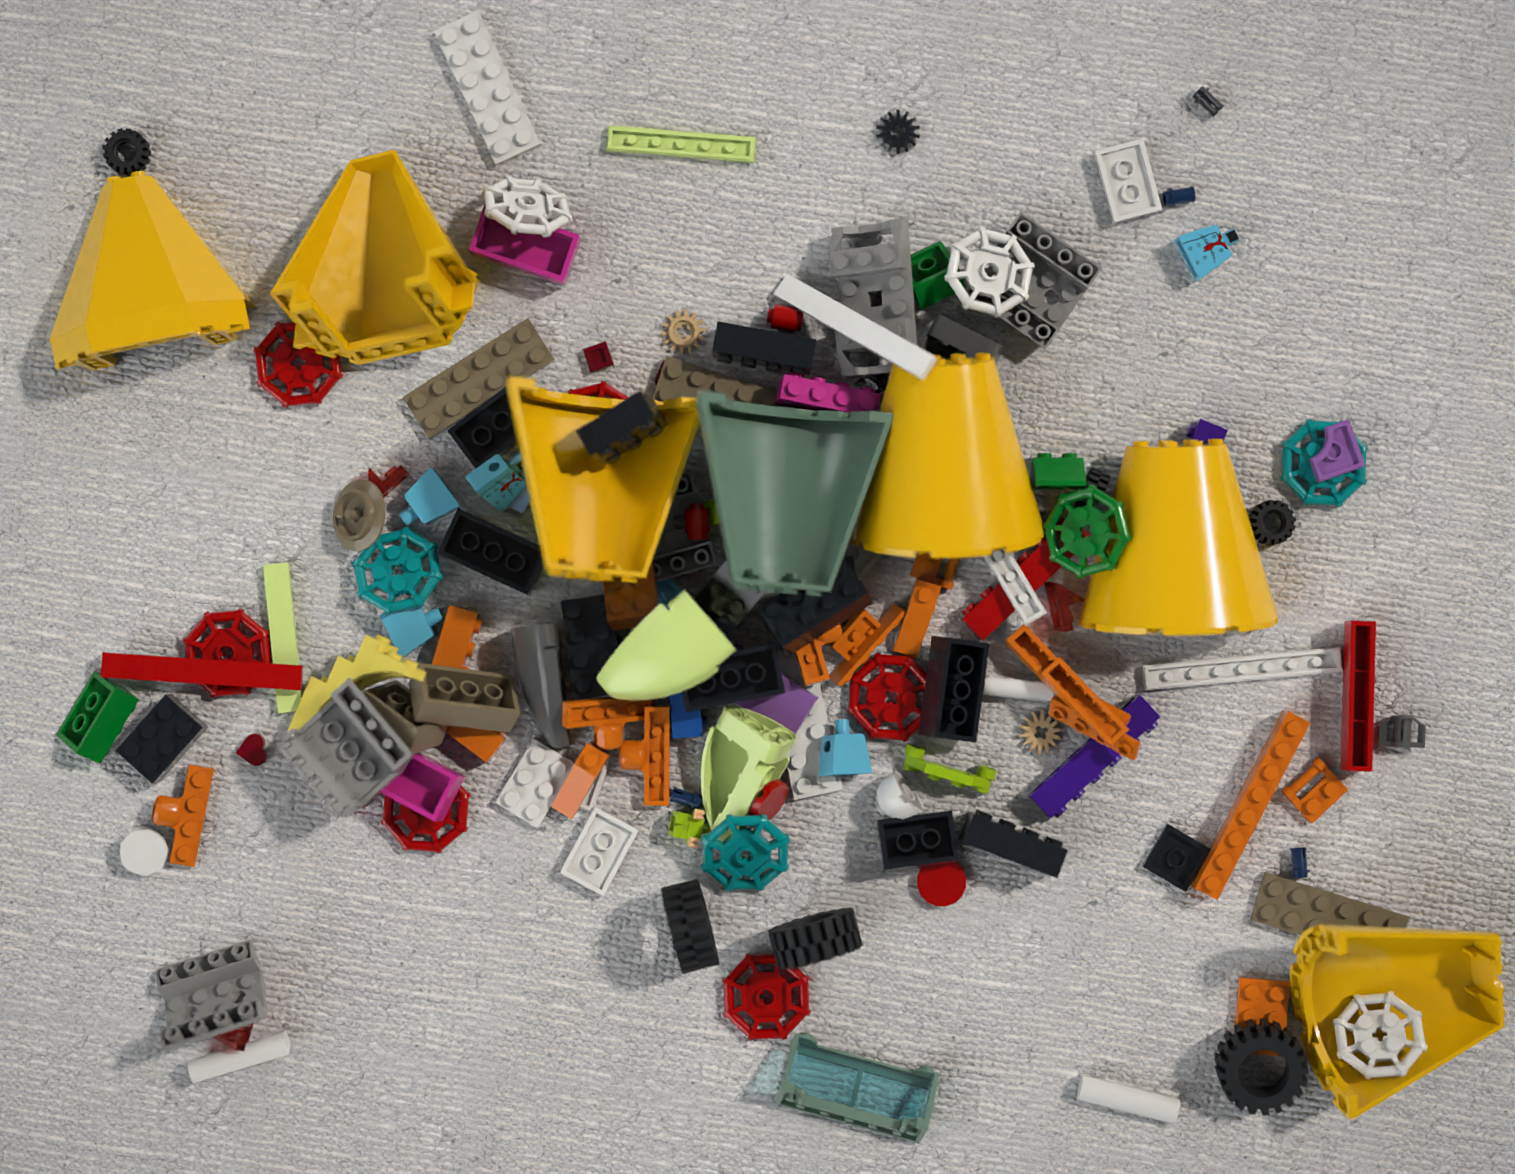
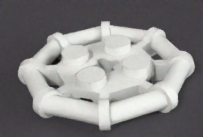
M510 175L504 176L503 180L492 186H486L482 191V197L485 200L486 217L494 219L510 229L512 234L528 233L550 237L552 232L562 226L570 225L572 221L567 204L568 197L564 193H558L542 183L541 179L526 180L512 178ZM495 199L501 201V203L495 204ZM549 218L555 219V220H553V221H551V222H548V221H547V219H549Z
M982 226L962 240L951 244L948 270L944 278L963 304L962 308L991 314L995 318H999L1006 311L1029 299L1028 290L1032 270L1035 269V265L1029 260L1016 240L1017 236L995 232ZM988 240L1005 244V246L1000 248L989 245ZM978 241L981 242V248L977 251L970 252L966 249ZM1009 249H1011L1020 264H1015L1014 261H1011L1009 258L1010 254L1008 253ZM961 255L967 259L965 270L957 272ZM992 266V270L996 272V275L989 277L984 269ZM1017 271L1022 272L1019 287L1014 284ZM959 279H965L967 286L973 290L970 296ZM1008 290L1014 294V296L1001 303L1000 295ZM977 295L992 298L993 305L974 299Z
M1389 990L1388 993L1359 995L1357 993L1353 995V1000L1342 1013L1333 1019L1332 1025L1335 1027L1338 1048L1336 1055L1339 1059L1345 1060L1362 1073L1365 1079L1368 1080L1386 1076L1400 1075L1404 1077L1422 1052L1427 1051L1428 1045L1425 1044L1421 1019L1423 1015L1420 1011H1416L1397 997L1393 991ZM1386 1003L1382 1010L1368 1011L1365 1006ZM1391 1005L1408 1017L1403 1020L1399 1019L1395 1013L1390 1012ZM1359 1008L1363 1015L1358 1018L1355 1024L1348 1023L1347 1021ZM1412 1024L1414 1041L1406 1039L1405 1027ZM1345 1030L1353 1032L1355 1044L1350 1047L1347 1046ZM1377 1030H1381L1387 1036L1383 1037V1041H1378L1377 1037H1373L1372 1034H1375ZM1405 1047L1410 1048L1411 1051L1400 1062L1397 1058L1399 1052ZM1357 1051L1363 1053L1370 1060L1369 1064L1366 1065L1354 1056L1353 1053ZM1391 1061L1394 1065L1374 1067L1375 1062Z

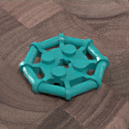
M1307 419L1305 424L1286 441H1282L1281 476H1279L1280 480L1290 487L1305 506L1311 504L1341 507L1343 502L1362 485H1366V466L1356 469V475L1347 472L1318 483L1316 482L1309 459L1319 453L1325 438H1318L1316 431H1324L1325 427L1339 422L1312 421V419ZM1309 434L1311 441L1304 448L1300 449L1295 446ZM1356 437L1358 446L1360 448L1363 460L1366 465V453L1367 450H1369L1368 446L1364 445ZM1292 452L1298 455V467L1293 472H1291ZM1300 475L1307 481L1309 485L1307 491L1297 482L1294 476ZM1345 477L1352 480L1338 493L1336 486ZM1315 488H1326L1330 490L1331 496L1313 495Z
M410 527L380 534L377 541L370 548L362 551L358 558L352 562L359 599H364L383 610L385 615L425 606L424 602L438 582L443 580L437 554V544L411 531ZM402 540L400 546L392 545L385 549V547L382 545L384 543ZM409 541L423 550L418 554L408 548ZM378 547L381 551L373 564L367 563ZM427 557L430 572H425L422 567V560ZM401 566L404 573L392 576L394 573L393 569ZM365 571L372 572L374 583L367 586ZM423 579L428 580L423 586V588L420 590V592L417 594L415 590L418 588ZM380 590L388 595V599L385 601L375 595L374 592ZM411 594L413 597L395 602V598L400 597L399 595Z
M760 814V816L726 815L725 820L708 834H704L701 839L703 842V863L701 868L704 873H708L724 886L726 891L747 889L763 891L765 886L782 872H787L789 869L788 843L790 842V837L768 820L765 814ZM737 826H756L754 830L750 828L737 829ZM728 829L731 830L732 834L725 840H718ZM762 830H766L775 839L768 841L761 835ZM713 848L720 850V858L717 860H713ZM778 848L777 860L771 858V850ZM742 851H750L751 856L745 855L741 857L740 855ZM768 867L771 868V869H770L767 873H765L762 877L759 876V875H760L762 872H764ZM724 868L731 875L727 877L719 869ZM742 875H748L749 878H753L754 880L737 879L742 878Z

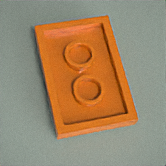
M1238 977L1235 1025L1240 1023L1241 1027L1244 1028L1248 1026L1246 1020L1253 1019L1255 1025L1260 1024L1261 1018L1267 1019L1269 1026L1272 1025L1273 1021L1280 1023L1282 1030L1285 1027L1287 1028L1290 982L1286 980ZM1258 1050L1251 1053L1255 1055L1282 1057L1280 1054L1271 1050Z

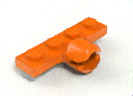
M841 624L795 652L805 687L830 679L822 653V646L841 639Z
M604 697L564 701L562 726L565 728L593 726L594 746L601 749L620 748L623 744V727L625 723L644 720L645 705H655V699L625 700Z
M645 705L644 739L624 740L619 748L620 768L623 770H640L644 774L645 806H669L670 706Z
M188 764L182 795L177 798L160 795L154 802L152 821L156 825L172 827L174 829L169 863L195 867L214 768Z

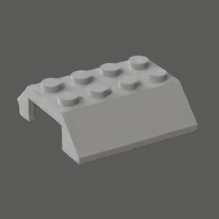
M348 678L330 694L333 699L300 729L290 730L282 738L284 744L279 747V750L289 762L295 759L298 760L293 767L305 782L311 778L314 779L309 784V787L321 801L327 797L329 798L324 805L335 818L340 815L347 818L367 805L404 771L414 756L412 751L351 678Z

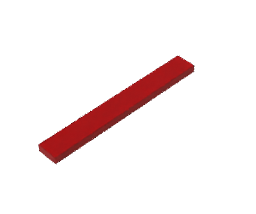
M102 652L101 677L302 690L304 666Z

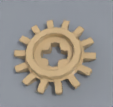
M685 309L683 316H680L679 310L675 311L676 318H673L670 314L667 316L671 321L670 324L663 322L662 326L668 328V331L662 332V335L669 336V339L665 340L664 343L672 342L673 345L670 348L672 351L677 346L680 347V354H683L684 347H687L688 352L692 353L691 346L694 345L700 348L696 341L698 339L705 340V337L700 336V332H705L706 328H699V325L704 321L700 319L696 322L695 317L697 313L695 312L689 317L688 310ZM682 325H687V330L691 331V334L686 335L685 339H682L681 335L677 333V329H681Z
M1040 710L1039 717L1033 711L1031 712L1033 719L1030 720L1025 716L1023 719L1027 722V725H1019V728L1025 730V733L1018 734L1019 738H1026L1022 745L1024 747L1030 744L1029 752L1032 753L1034 748H1038L1037 755H1041L1042 749L1045 748L1047 754L1051 753L1050 745L1055 749L1058 748V745L1054 742L1055 739L1062 741L1063 737L1057 736V732L1063 731V727L1056 728L1055 725L1060 721H1051L1052 716L1050 715L1044 717V710ZM1037 726L1047 728L1048 731L1045 733V739L1035 737L1034 734L1037 732L1035 728Z

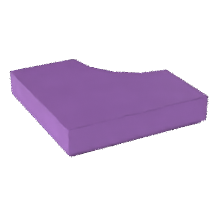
M1349 419L1325 427L1323 447L1316 456L1309 459L1317 483L1366 466Z

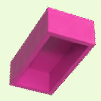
M484 204L469 248L470 253L485 260L566 286L581 242L580 235L561 228L552 232L550 237L528 233H517L515 235L511 233L510 229L496 220L488 219L485 215L486 207Z
M419 752L414 754L404 771L384 788L381 793L433 821H443L466 776Z

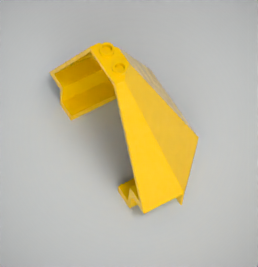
M393 149L349 161L270 292V295L289 318L296 323L294 348L316 349V354L336 358L339 355L350 358V363L361 365L450 345L455 331L460 329L465 321L467 312L473 308L475 280L396 150Z
M145 171L132 172L130 177L121 178V176L106 178L107 184L103 185L49 338L56 369L81 365L92 371L116 366L115 356L112 353L199 336L210 344L217 345L236 341V332L250 329L246 308L255 307V305L154 177L146 176Z

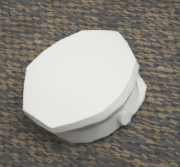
M141 826L132 830L121 842L120 857L126 870L146 877L163 869L169 849L165 838H162L154 829Z

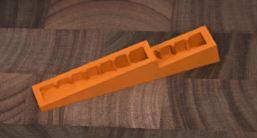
M1023 624L1006 639L1005 645L1109 747L1129 731L1127 726L1061 657L1057 658L1028 626L1025 627Z

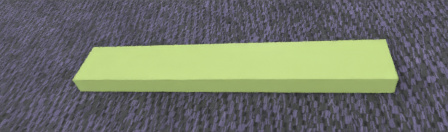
M608 125L606 150L609 152L754 163L756 137Z
M288 562L263 565L273 664L299 665L290 565ZM275 689L278 713L295 712L303 696L302 690Z

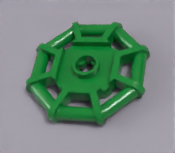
M1089 485V487L1058 495L1054 508L1046 522L1042 524L1047 538L1051 562H1056L1074 573L1078 579H1084L1085 576L1107 570L1113 571L1128 541L1132 539L1128 531L1123 502H1118L1100 491L1096 485ZM1088 498L1087 506L1075 508L1071 503ZM1096 500L1110 509L1105 513L1095 507ZM1066 507L1069 514L1062 525H1056ZM1113 516H1115L1119 534L1114 533L1113 529H1111L1110 522ZM1090 525L1092 536L1084 538L1082 530ZM1055 530L1061 531V539L1064 542V546L1060 550ZM1113 538L1118 539L1111 553L1108 555L1106 550L1108 549L1111 541L1113 540ZM1069 551L1080 557L1079 564H1076L1064 555ZM1099 555L1102 559V562L1087 565L1088 558Z

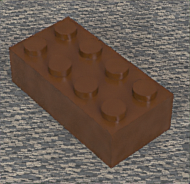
M654 555L646 578H637V583L621 582V578L613 577L612 581H603L607 621L613 631L637 627L660 604Z

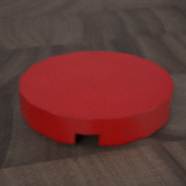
M779 779L769 782L762 790L764 792L762 797L759 798L757 796L753 801L749 816L765 814L767 819L771 820L779 812L788 796V785Z
M958 863L920 868L917 874V888L920 895L928 903L934 906L946 907L956 903L963 896L966 888V876L963 868Z

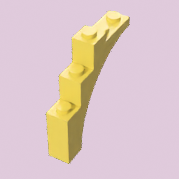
M379 634L375 638L365 635L356 657L349 655L348 659L338 656L329 677L323 675L321 679L310 677L288 732L292 729H300L333 699L330 694L348 678H351L356 686L363 691L380 681L391 678H412L423 682L427 672L418 669L419 663L407 658L401 661L403 656L397 654L399 648L390 645V639Z

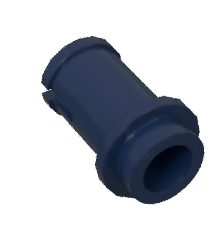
M1193 186L1174 190L1167 188V191H1163L1162 194L1164 205H1169L1170 208L1174 207L1175 204L1195 202L1196 200Z
M674 787L670 802L689 807L690 811L700 808L703 798L698 792L694 794Z
M1306 847L1290 848L1292 871L1290 873H1293V878L1308 877L1310 870L1307 869Z

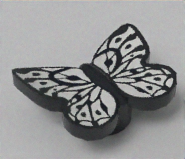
M866 374L864 378L858 379L855 385L874 389V393L881 394L880 400L882 402L889 378L884 375H879L876 378L871 374Z

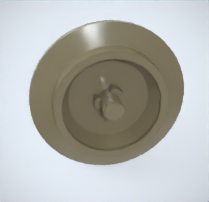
M359 479L350 482L339 494L333 509V524L339 542L351 551L358 552L370 548L377 541L384 527L386 514L384 498L379 488L371 481Z

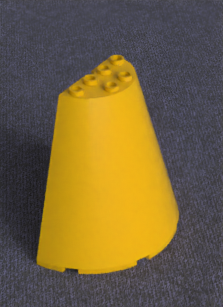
M976 353L975 357L968 358L966 354H951L950 359L946 360L942 359L941 355H934L938 360L924 380L892 364L880 412L893 413V420L849 543L853 546L863 545V549L888 555L915 557L916 553L919 555L930 553L931 558H960L992 555V550L998 551L1001 549H1005V552L1008 553L1025 549L1041 542V538H1044L1042 518L995 359L991 357V353Z
M507 378V393L544 567L548 571V575L563 576V573H565V578L567 579L588 578L589 576L590 581H612L613 577L621 578V582L637 583V578H646L700 424L696 399L680 397L666 399L664 403L654 400L668 423L663 428V432L656 437H648L642 441V445L633 451H626L617 462L605 465L590 457L576 431L623 400L547 391V389L535 386L536 379Z
M1198 439L1183 440V445H1177V441L1158 440V445H1148V441H1133V446H1126L1112 498L1118 502L1122 501L1125 505L1123 510L1129 535L1132 536V539L1128 541L1113 571L1107 570L1090 576L1079 616V626L1087 629L1095 628L1096 631L1147 635V633L1161 632L1162 635L1225 634V631L1238 630V632L1254 631L1278 624V613L1227 443H1223V439H1208V444H1203V441H1198ZM1113 516L1110 522L1111 529H1113L1114 533L1119 534L1115 516ZM1113 538V540L1111 541L1108 549L1106 550L1108 555L1111 553L1118 539ZM1096 555L1094 563L1102 562L1101 557Z
M1322 924L1310 927L1300 935L1293 949V953L1297 954V959L1295 963L1290 965V993L1294 1018L1296 1020L1301 1019L1303 1033L1299 1034V1037L1315 1076L1324 1091L1331 1090L1335 1096L1333 1098L1334 1105L1348 1119L1351 1120L1360 1116L1505 1027L1504 986L1498 980V975H1501L1503 970L1500 934L1487 931ZM1390 990L1413 1009L1422 1013L1423 1017L1421 1019L1425 1044L1428 1047L1427 1051L1422 1052L1408 1069L1406 1076L1375 1077L1368 1080L1365 1079L1362 1073L1345 1060L1339 1059L1336 1055L1338 1048L1335 1027L1332 1025V1022L1353 1000V995L1357 993L1359 995L1388 993ZM1386 1003L1365 1006L1368 1011L1382 1010ZM1391 1005L1390 1012L1395 1013L1399 1019L1403 1020L1408 1017ZM1359 1008L1347 1021L1348 1023L1355 1024L1358 1018L1363 1015ZM1412 1024L1405 1027L1406 1039L1414 1041ZM1345 1030L1347 1046L1350 1047L1355 1044L1353 1032ZM1377 1030L1372 1036L1377 1037L1378 1041H1383V1037L1387 1036V1034ZM1405 1047L1397 1056L1398 1060L1401 1062L1411 1049ZM1358 1051L1353 1053L1354 1056L1366 1065L1369 1064L1370 1060L1363 1053ZM1391 1061L1375 1062L1374 1067L1394 1065Z

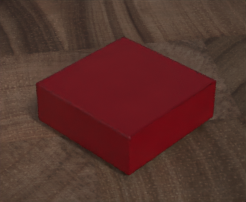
M606 341L583 349L590 373L614 366Z

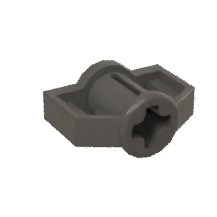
M1392 715L1387 720L1379 723V746L1425 748L1426 725L1415 719L1414 716ZM1394 719L1393 741H1387V722ZM1402 720L1404 721L1403 740H1401ZM1412 720L1418 723L1417 742H1411Z

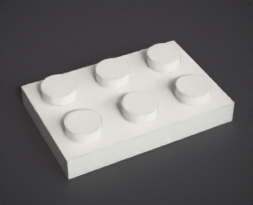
M1143 138L1094 152L1113 224L1162 211Z
M534 738L495 803L539 828L575 762Z
M595 806L560 873L604 896L639 829Z

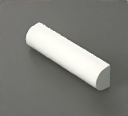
M985 674L983 695L1051 701L1054 695L1057 696L1041 679Z
M283 1031L188 1060L190 1078L192 1083H198L287 1056L290 1052L291 1041L287 1032Z
M1083 1074L1081 1075L1076 1099L1172 1124H1175L1180 1109L1179 1098Z

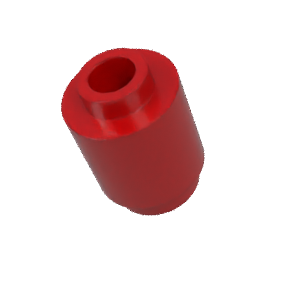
M775 304L774 309L769 308L766 323H771V329L794 333V330H801L804 313L794 307Z
M704 503L689 504V508L684 509L685 533H687L688 539H708L707 533H710V509L704 508Z

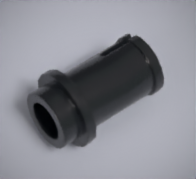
M1202 85L1192 97L1195 99V103L1198 102L1214 117L1218 113L1217 110H1221L1224 105L1208 91V87L1205 88Z

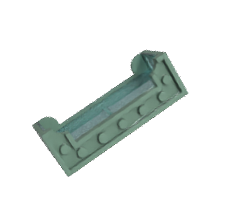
M801 1032L794 1034L775 1104L914 1143H920L928 1131L940 1076L939 1072H935L929 1066H920L914 1069V1071L817 1045L818 1042L809 1033Z

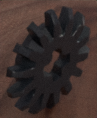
M896 110L895 117H893L890 111L887 112L889 119L881 117L880 120L884 125H877L876 129L882 130V133L876 135V138L883 137L884 139L880 146L883 147L887 143L889 145L887 152H891L892 147L896 148V154H900V148L902 147L905 152H909L907 145L911 144L915 147L916 144L912 139H919L920 135L914 133V130L920 129V126L912 125L916 118L913 117L908 120L909 112L907 111L903 117L900 116V110ZM895 125L905 129V132L902 133V138H897L896 135L891 134V131L895 129Z

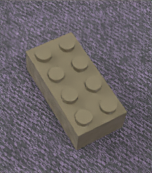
M419 663L417 668L427 672L423 682L412 678L409 681L415 721L511 732L520 715L513 675Z

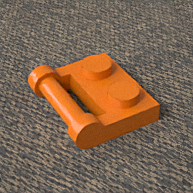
M917 553L909 576L952 590L954 585L952 581L960 558L949 559L943 579L936 577L942 558H931L930 553H923V555Z
M1318 757L1312 761L1313 765L1293 784L1281 790L1282 794L1311 824L1348 791L1343 783ZM1320 772L1323 777L1299 799L1296 793Z

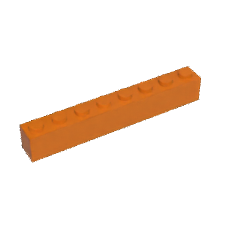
M1290 711L1281 712L1213 841L1210 852L1193 879L1191 887L1218 900L1304 737L1310 722Z

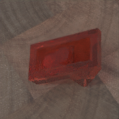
M395 465L385 473L386 479L383 481L372 468L369 467L368 481H371L379 488L383 498L410 475L404 466L400 465L397 468Z
M1045 582L1044 585L1054 630L1064 633L1074 630L1072 624L1074 617L1069 606L1084 602L1085 599L1059 583Z
M253 1024L212 1037L236 1051H244L246 1043L249 1042Z

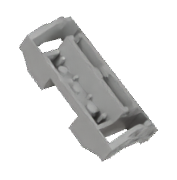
M899 218L877 224L831 228L832 237L829 250L831 277L838 278L840 303L917 346L908 221ZM892 234L895 242L842 250L841 239ZM835 331L836 351L842 377L863 378L866 374L878 376L879 374L884 376L890 375L892 364L854 368L850 363V353L870 350Z

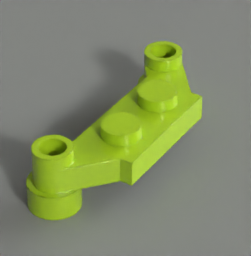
M906 744L904 751L906 756L902 769L915 773L918 769L927 773L926 777L936 781H941L942 778L951 780L950 784L959 788H965L966 785L974 786V790L988 794L991 782L995 780L997 774L996 769L978 765L976 774L925 760L923 759L925 748Z

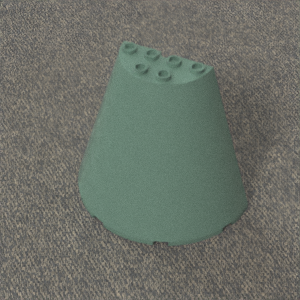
M696 392L699 421L731 583H734V588L797 594L798 589L806 590V595L821 596L822 591L831 592L892 423L893 413L877 411H852L850 413L824 410L813 411L737 402L727 399L725 393Z

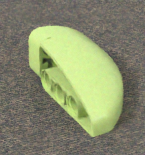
M683 590L667 604L670 608L669 611L663 604H659L628 635L598 674L597 682L615 699L649 700L680 693L705 681L718 672L717 665L726 660L736 649L686 591Z
M731 704L724 707L716 725L709 730L701 764L702 798L711 831L726 819V815L749 816L750 808L757 796L761 798L764 794L762 792L764 786L773 780L780 779L790 762L788 754L797 739L791 730L755 711ZM737 826V829L740 830L749 826ZM728 829L718 840H725L732 834L731 830Z

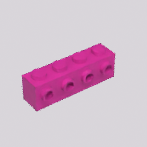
M788 372L778 380L774 404L813 411H841L845 413L852 411L878 412L881 394L874 393V389L869 387L855 389L850 388L848 383L836 382L835 384L826 383L824 378L812 377L811 379L802 378V375L799 373Z

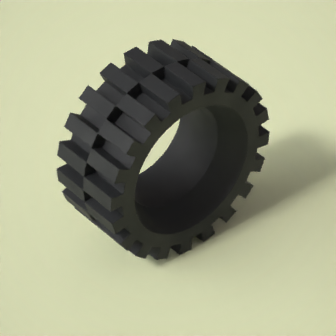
M698 878L662 887L661 893L666 919L682 974L719 965L713 930Z
M840 908L838 910L834 909L828 912L808 915L800 919H794L791 922H785L768 931L778 969H792L798 966L803 967L809 964H817L821 961H828L835 957H841L846 953L854 952L863 946L853 908Z
M1261 1018L1260 1024L1255 1025L1253 1019L1246 1020L1248 1026L1244 1028L1241 1027L1240 1023L1234 1026L1236 1031L1234 1034H1231L1229 1031L1224 1034L1226 1043L1219 1041L1217 1045L1219 1054L1215 1053L1214 1058L1217 1065L1215 1066L1216 1073L1228 1100L1231 1103L1235 1101L1236 1107L1242 1111L1246 1106L1249 1114L1256 1115L1257 1109L1261 1110L1263 1116L1270 1115L1269 1109L1273 1108L1276 1114L1283 1112L1281 1105L1285 1103L1290 1108L1294 1105L1292 1097L1294 1095L1297 1098L1302 1096L1303 1092L1300 1085L1306 1087L1308 1080L1305 1074H1309L1306 1064L1307 1060L1295 1036L1293 1037L1288 1028L1285 1027L1282 1030L1280 1023L1273 1021L1271 1026H1269L1267 1019ZM1258 1050H1271L1280 1054L1285 1059V1070L1278 1082L1266 1088L1250 1087L1240 1080L1238 1074L1242 1061L1249 1054Z

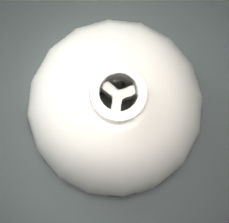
M897 771L887 776L880 782L877 788L879 804L876 807L883 817L888 816L889 818L899 819L920 815L924 808L915 790L911 792L908 786L905 785L909 783L908 780Z

